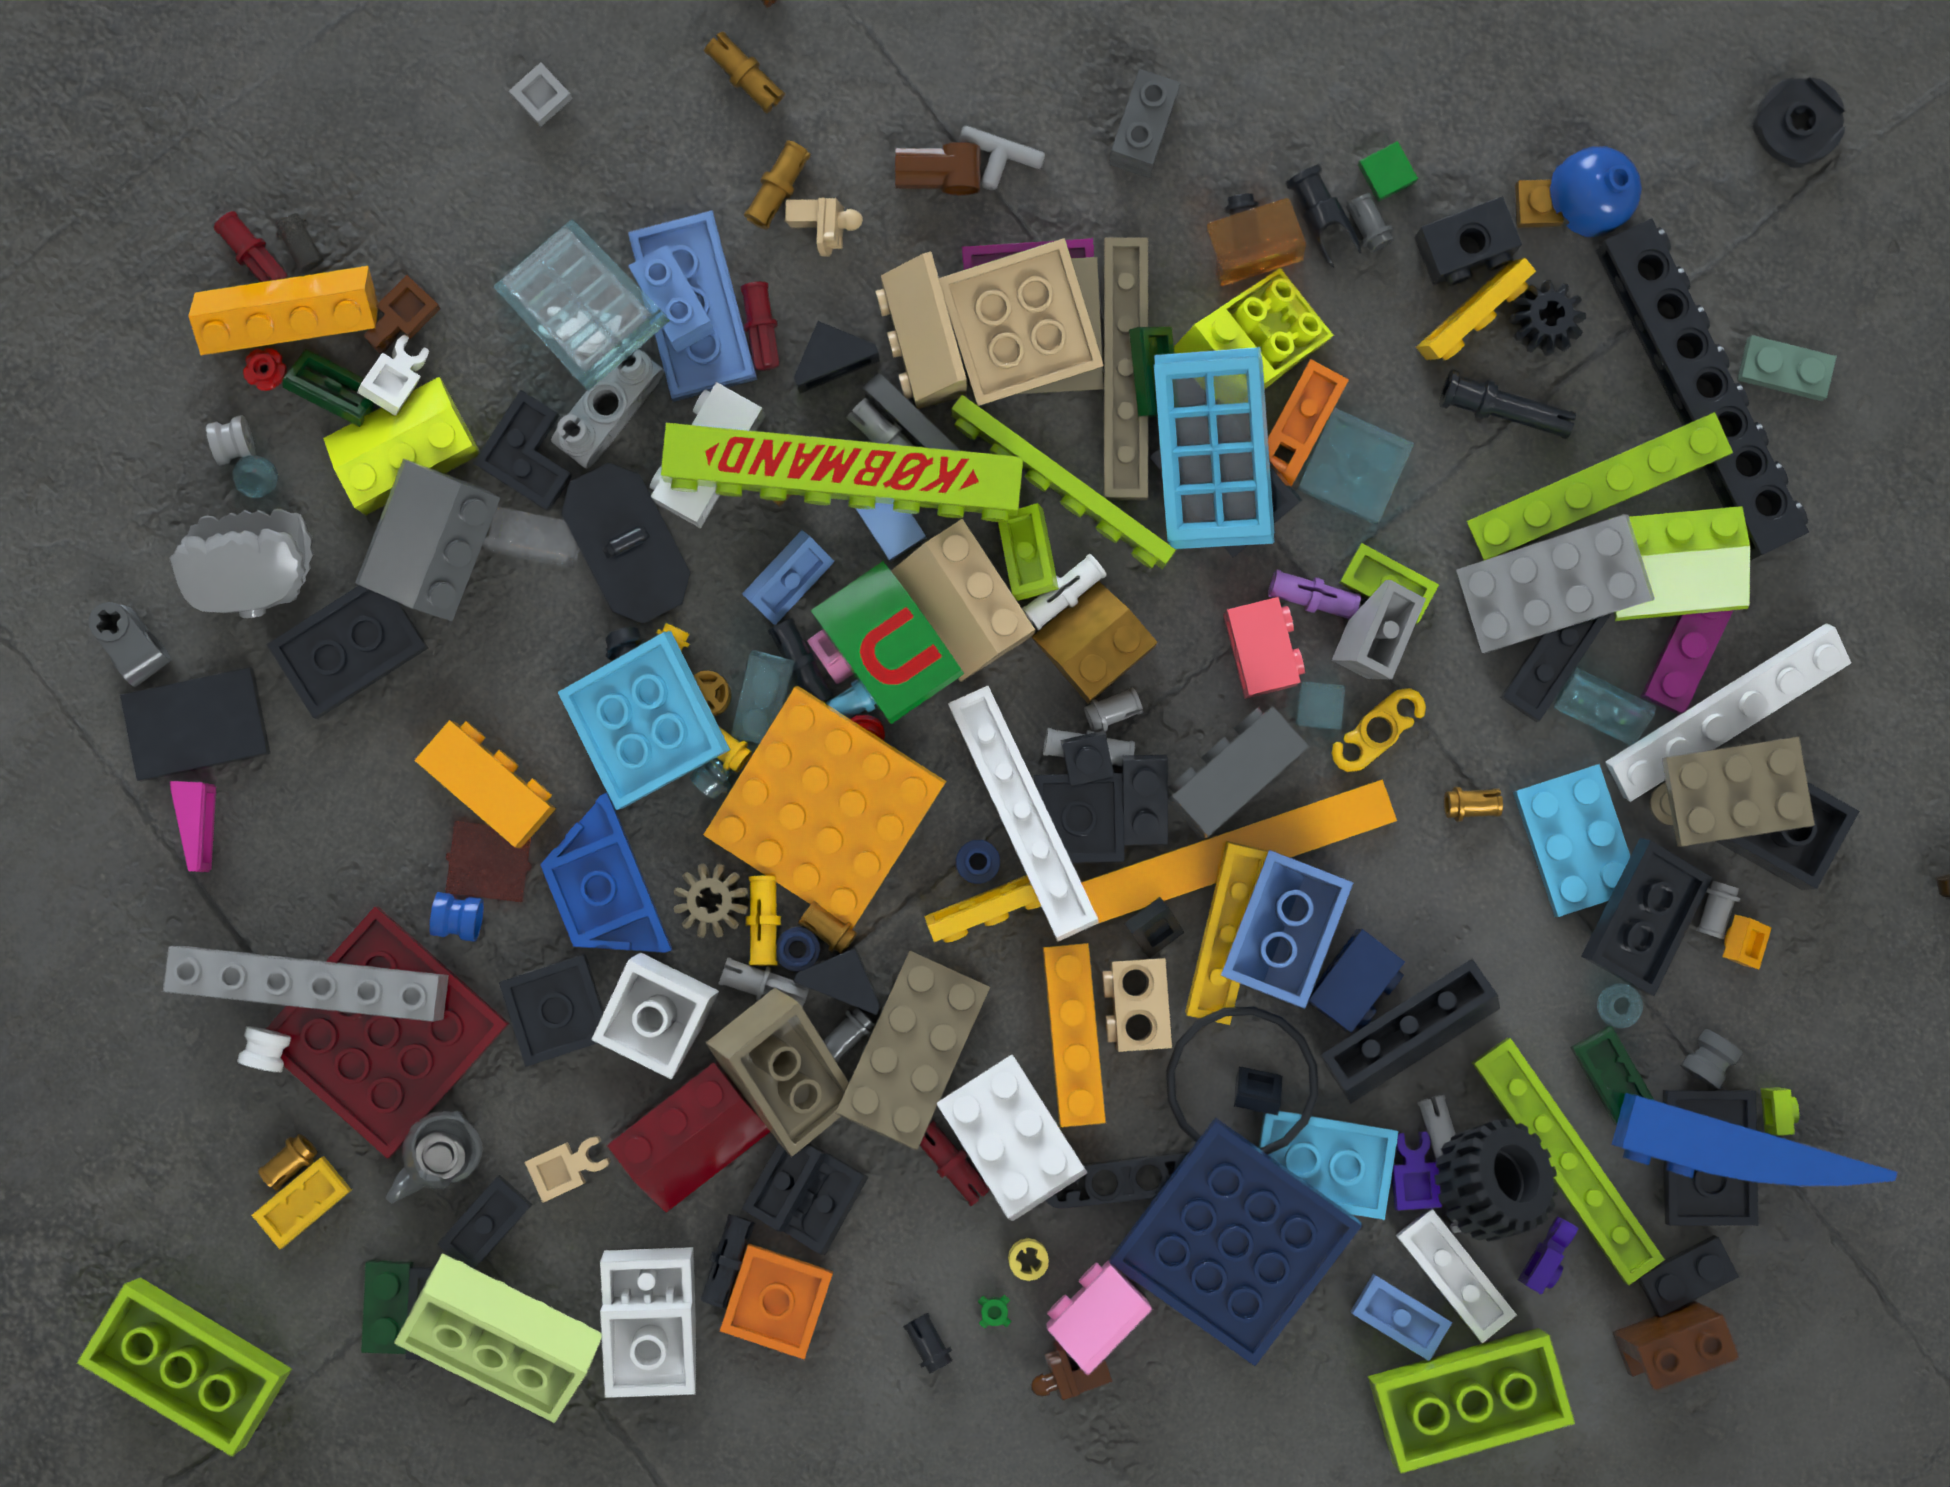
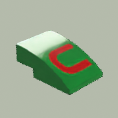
M884 561L810 610L822 631L890 724L964 675L961 667Z

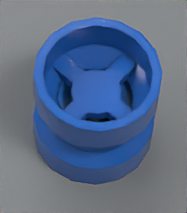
M437 892L430 916V935L446 937L449 934H455L461 940L476 942L483 920V899L467 897L465 900L455 899L453 894Z

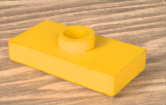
M323 1156L253 1213L252 1217L280 1250L350 1193L352 1189L325 1156Z

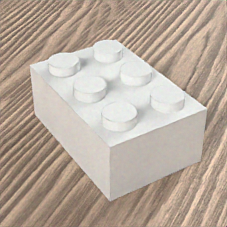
M1010 1055L937 1102L953 1131L1011 1221L1019 1218L1088 1173L1013 1055Z

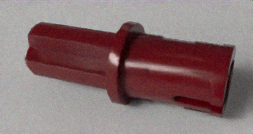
M235 211L228 212L217 220L213 226L216 233L220 234L236 253V261L240 265H246L260 282L288 278L287 273L265 249L266 242L262 238L257 239L240 220Z
M763 281L750 282L741 286L747 323L743 325V329L749 333L754 368L759 371H768L779 366L774 328L778 326L777 320L772 319L768 293L769 286L767 282Z

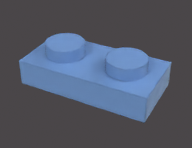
M801 530L742 595L772 624L776 625L835 561L807 533Z
M1372 1274L1350 1311L1353 1315L1428 1361L1432 1358L1452 1324L1447 1318L1375 1274Z

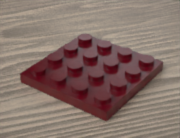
M375 906L326 962L449 975L443 1020L425 1021L286 1005L266 1029L291 1036L289 1046L283 1049L281 1055L284 1067L381 1154L389 1159L403 1145L409 1129L435 1109L510 1023L381 908Z

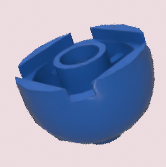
M1607 146L1584 148L1566 158L1553 172L1550 185L1552 206L1556 213L1562 212L1564 217L1570 222L1566 226L1572 232L1585 237H1601L1624 225L1638 208L1642 191L1640 174L1634 163L1624 153Z

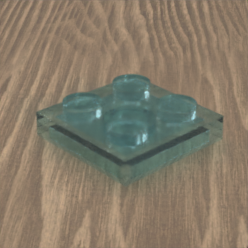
M1334 408L1297 490L1377 525L1415 443Z

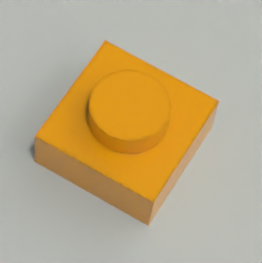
M1735 915L1732 926L1725 935V950L1722 957L1740 965L1759 970L1772 928L1754 919Z

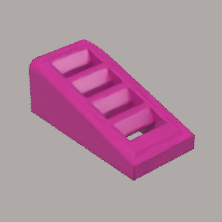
M170 781V789L188 871L210 872L212 868L216 787L213 784L203 782Z

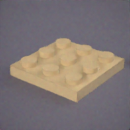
M1065 238L939 278L948 314L977 406L1104 366Z

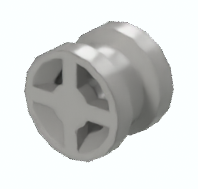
M243 415L233 417L230 423L220 424L212 422L206 425L209 446L219 466L229 464L233 458L242 457L247 460L255 457L256 451L253 436L248 422Z

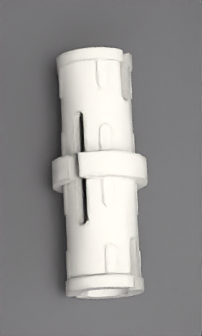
M1088 554L1083 561L1063 577L1059 578L1056 576L1058 590L1040 594L1021 609L1033 626L1040 630L1044 624L1067 606L1072 608L1079 603L1077 598L1101 578L1106 577L1107 574L1099 562L1091 554Z

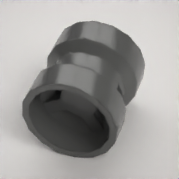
M1704 1029L1698 1038L1699 1049H1696L1692 1054H1688L1681 1067L1704 1084L1720 1090L1726 1081L1725 1072L1729 1066L1738 1063L1743 1052L1717 1033Z

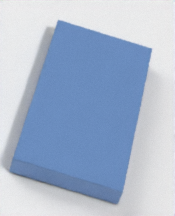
M713 211L628 232L635 261L668 245L715 331L676 353L646 299L673 402L701 395L705 389L711 392L716 382L727 388L757 380Z

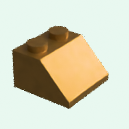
M1099 581L1077 598L1079 603L1072 608L1066 607L1031 637L1087 704L1153 650L1158 643L1131 610Z

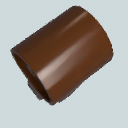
M954 142L943 145L942 149L896 148V189H941L942 192L950 195H973L980 192L981 147L979 145Z

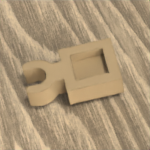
M600 1136L586 1139L579 1146L578 1152L574 1154L567 1142L525 1161L543 1203L585 1184V1179L581 1173L582 1170L586 1169L596 1172L604 1169L611 1163L609 1157L600 1162H595L588 1155L590 1147L601 1142Z

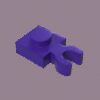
M1427 1131L1419 1132V1146L1415 1150L1408 1149L1405 1145L1404 1133H1398L1396 1151L1403 1157V1165H1393L1392 1170L1394 1207L1397 1211L1442 1207L1438 1194H1441L1440 1186L1435 1185V1175L1439 1174V1169L1435 1166L1436 1162L1425 1163L1424 1155L1429 1151L1431 1143Z
M1557 1216L1550 1226L1543 1243L1539 1242L1520 1274L1518 1281L1541 1295L1545 1288H1553L1563 1271V1266L1560 1265L1564 1258L1562 1253L1571 1243L1579 1228Z

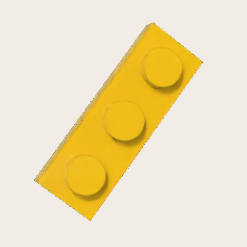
M1526 258L1513 260V262L1504 266L1416 346L1417 350L1426 360L1440 358L1448 360L1465 345L1462 338L1473 328L1479 331L1487 326L1497 316L1494 309L1505 299L1507 302H1511L1519 297L1529 286L1526 280L1536 270Z
M1025 875L924 917L933 941L936 942L943 939L944 943H949L963 938L968 934L967 929L984 922L985 926H992L1009 918L1008 912L1023 906L1027 910L1040 907L1041 904L1028 876Z

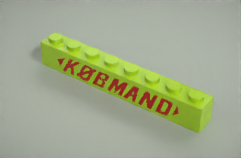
M666 423L661 477L665 483H671L672 490L681 492H697L698 486L716 487L715 493L723 496L740 497L742 496V490L759 491L760 498L773 501H786L787 494L804 496L805 503L815 505H830L831 499L849 500L848 506L857 509H875V503L893 504V511L900 513L918 514L920 507L937 509V515L943 517L963 518L964 511L982 513V520L1008 522V516H1017L1023 457Z

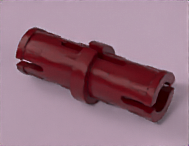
M933 1120L929 1123L926 1132L935 1143L924 1134L919 1146L938 1166L939 1169L936 1172L941 1178L946 1176L971 1207L979 1201L980 1197L969 1184H972L982 1197L990 1191V1188L965 1159L968 1154L963 1149L958 1151Z

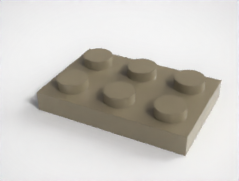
M1799 737L1662 758L1677 847L1815 825Z

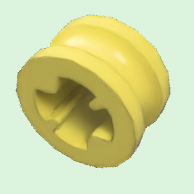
M1020 1239L1009 1250L1008 1261L1010 1269L1021 1280H1037L1048 1269V1253L1042 1243L1036 1239ZM1026 1248L1036 1249L1035 1256L1040 1260V1264L1036 1269L1032 1265L1030 1266L1031 1271H1023L1021 1269V1261L1016 1258L1021 1250L1026 1254Z

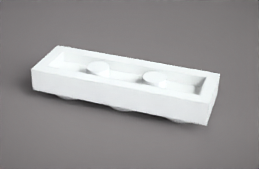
M1428 1208L1395 1235L1481 1343L1485 1342L1517 1316L1432 1208Z

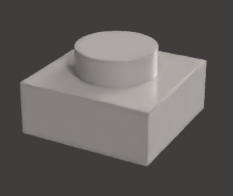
M541 62L509 90L511 96L540 127L573 99L568 90Z

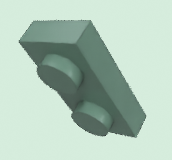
M1751 335L1746 341L1737 380L1823 401L1828 395L1837 356Z

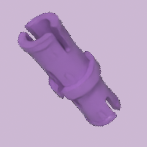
M1277 569L1273 574L1268 591V597H1279V599L1303 605L1307 612L1315 613L1316 610L1347 618L1348 620L1358 611L1361 600L1360 593H1352L1325 585L1324 579L1315 577L1311 581Z

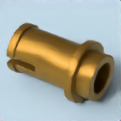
M1454 787L1453 791H1447L1444 795L1446 817L1454 818L1456 822L1463 821L1464 817H1499L1503 811V798L1500 796L1501 790L1494 788L1493 790L1462 791L1461 787Z
M815 901L809 906L798 924L804 926L830 945L828 948L830 952L836 950L840 954L844 953L857 935V932L850 928L852 926L850 922L845 925L820 907Z
M299 1134L295 1138L289 1137L285 1141L286 1146L269 1162L258 1169L262 1180L269 1187L272 1186L273 1190L278 1191L304 1165L310 1167L313 1164V1157L317 1154V1150L305 1136Z

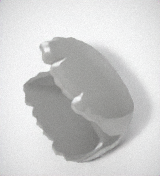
M274 509L270 516L259 510L254 513L245 510L238 515L230 513L220 520L214 516L207 515L201 517L198 524L191 525L189 533L181 540V545L177 546L175 554L170 557L178 587L183 597L193 608L203 612H239L241 618H255L264 615L266 609L296 600L297 595L300 593V587L306 582V575L311 569L310 561L314 555L311 548L312 535L307 531L306 523L301 514L289 513L282 509Z

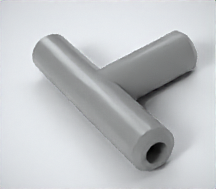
M968 126L963 127L960 134V142L979 145L981 150L991 153L981 180L982 187L988 190L997 189L1007 159L1036 169H1040L1045 159L1044 152Z

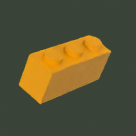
M449 720L414 761L511 845L522 849L556 810L548 802L552 794L535 779L532 778L526 783L514 773L519 765L500 749L495 754H492L481 744L486 737L469 722L465 721L460 726L458 723Z

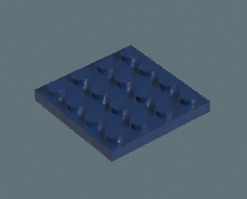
M1215 1117L1112 1254L1110 1264L1249 1363L1256 1366L1360 1230L1362 1224L1356 1217Z

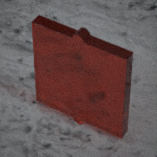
M455 821L451 852L446 854V859L449 861L445 893L523 902L527 871L532 868V864L528 862L531 837L521 848H516L489 825Z

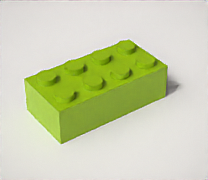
M141 1277L124 1284L77 1362L230 1456H234L247 1446L292 1371V1368Z
M1540 1328L1433 1357L1430 1361L1423 1360L1368 1376L1393 1465L1400 1473L1575 1424L1550 1335Z

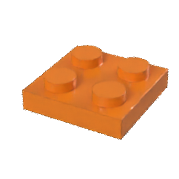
M749 1243L720 1332L805 1359L834 1271Z

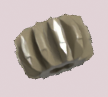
M699 864L698 873L701 880L697 881L692 874L685 872L682 877L691 886L690 890L688 891L683 888L674 889L676 896L687 897V903L674 906V912L684 913L690 911L691 915L682 923L685 929H689L698 920L700 921L697 929L698 937L704 938L707 935L710 923H712L715 936L717 938L723 937L724 928L721 921L724 920L729 927L737 929L740 924L731 915L732 911L743 914L748 912L747 906L735 904V898L747 896L748 889L739 888L732 891L731 887L738 882L740 875L734 872L723 882L725 866L722 864L716 865L712 878H710L706 864ZM711 888L713 894H721L722 904H716L719 910L711 913L710 908L701 907L700 898H706L703 892Z

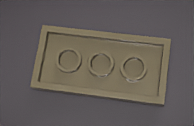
M909 951L835 1114L917 1151L935 1112L937 1102L940 1101L990 987Z

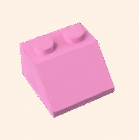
M1109 1260L1102 1267L1097 1262L1093 1264L1078 1281L1083 1287L1071 1299L1066 1294L1062 1296L1047 1312V1315L1051 1318L1046 1323L1048 1331L1087 1375L1152 1310L1147 1298L1115 1266L1110 1264Z

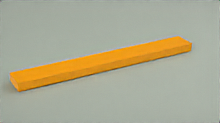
M1382 779L1081 882L1094 909L1098 922L1101 923L1145 908L1159 897L1165 901L1215 884L1226 841L1262 850H1271L1291 858L1396 822L1397 819Z

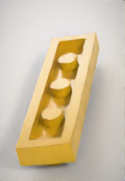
M1226 841L1185 1010L1187 1016L1202 1018L1222 1008L1235 1007L1240 983L1221 976V973L1268 854L1267 850ZM1226 1016L1215 1022L1230 1025L1232 1016Z

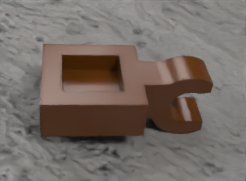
M406 275L376 305L384 316L376 323L375 328L369 329L364 334V337L379 354H382L391 346L400 331L411 339L441 308Z

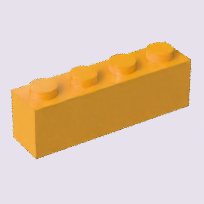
M369 266L196 292L188 317L200 355L373 329L376 327L378 314L376 305L378 304V299Z
M1089 943L1042 947L1060 1127L1106 1123Z

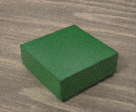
M1398 141L1369 155L1358 163V167L1377 202L1411 186L1418 180Z

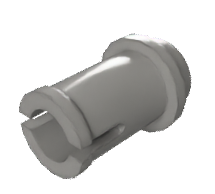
M1133 687L1101 701H1097L1094 698L1091 700L1090 705L1084 707L1087 721L1093 731L1099 729L1104 732L1108 731L1109 725L1143 713L1141 701Z
M1716 881L1712 882L1711 889L1707 888L1706 891L1709 895L1700 925L1697 927L1698 932L1725 939V932L1735 901L1740 903L1741 898L1737 897L1739 888Z

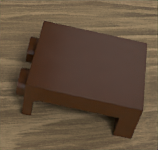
M1696 1301L1690 1302L1662 1317L1656 1315L1612 1332L1628 1374L1634 1377L1645 1372L1650 1386L1655 1390L1730 1363L1739 1357L1724 1316Z

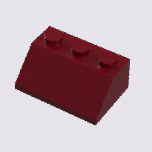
M716 1061L614 1139L607 1147L632 1180L667 1213L771 1131L728 1078L718 1061Z

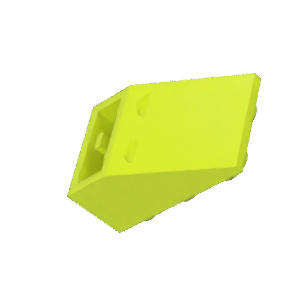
M1279 268L1194 324L1174 346V353L1261 347L1265 390L1334 335L1282 269ZM1246 374L1213 376L1215 400L1219 399L1223 404L1248 402ZM1196 377L1195 380L1206 392L1205 377Z

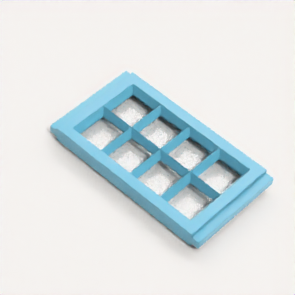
M1261 347L1154 355L1166 530L1169 545L1174 549L1273 544L1275 532Z

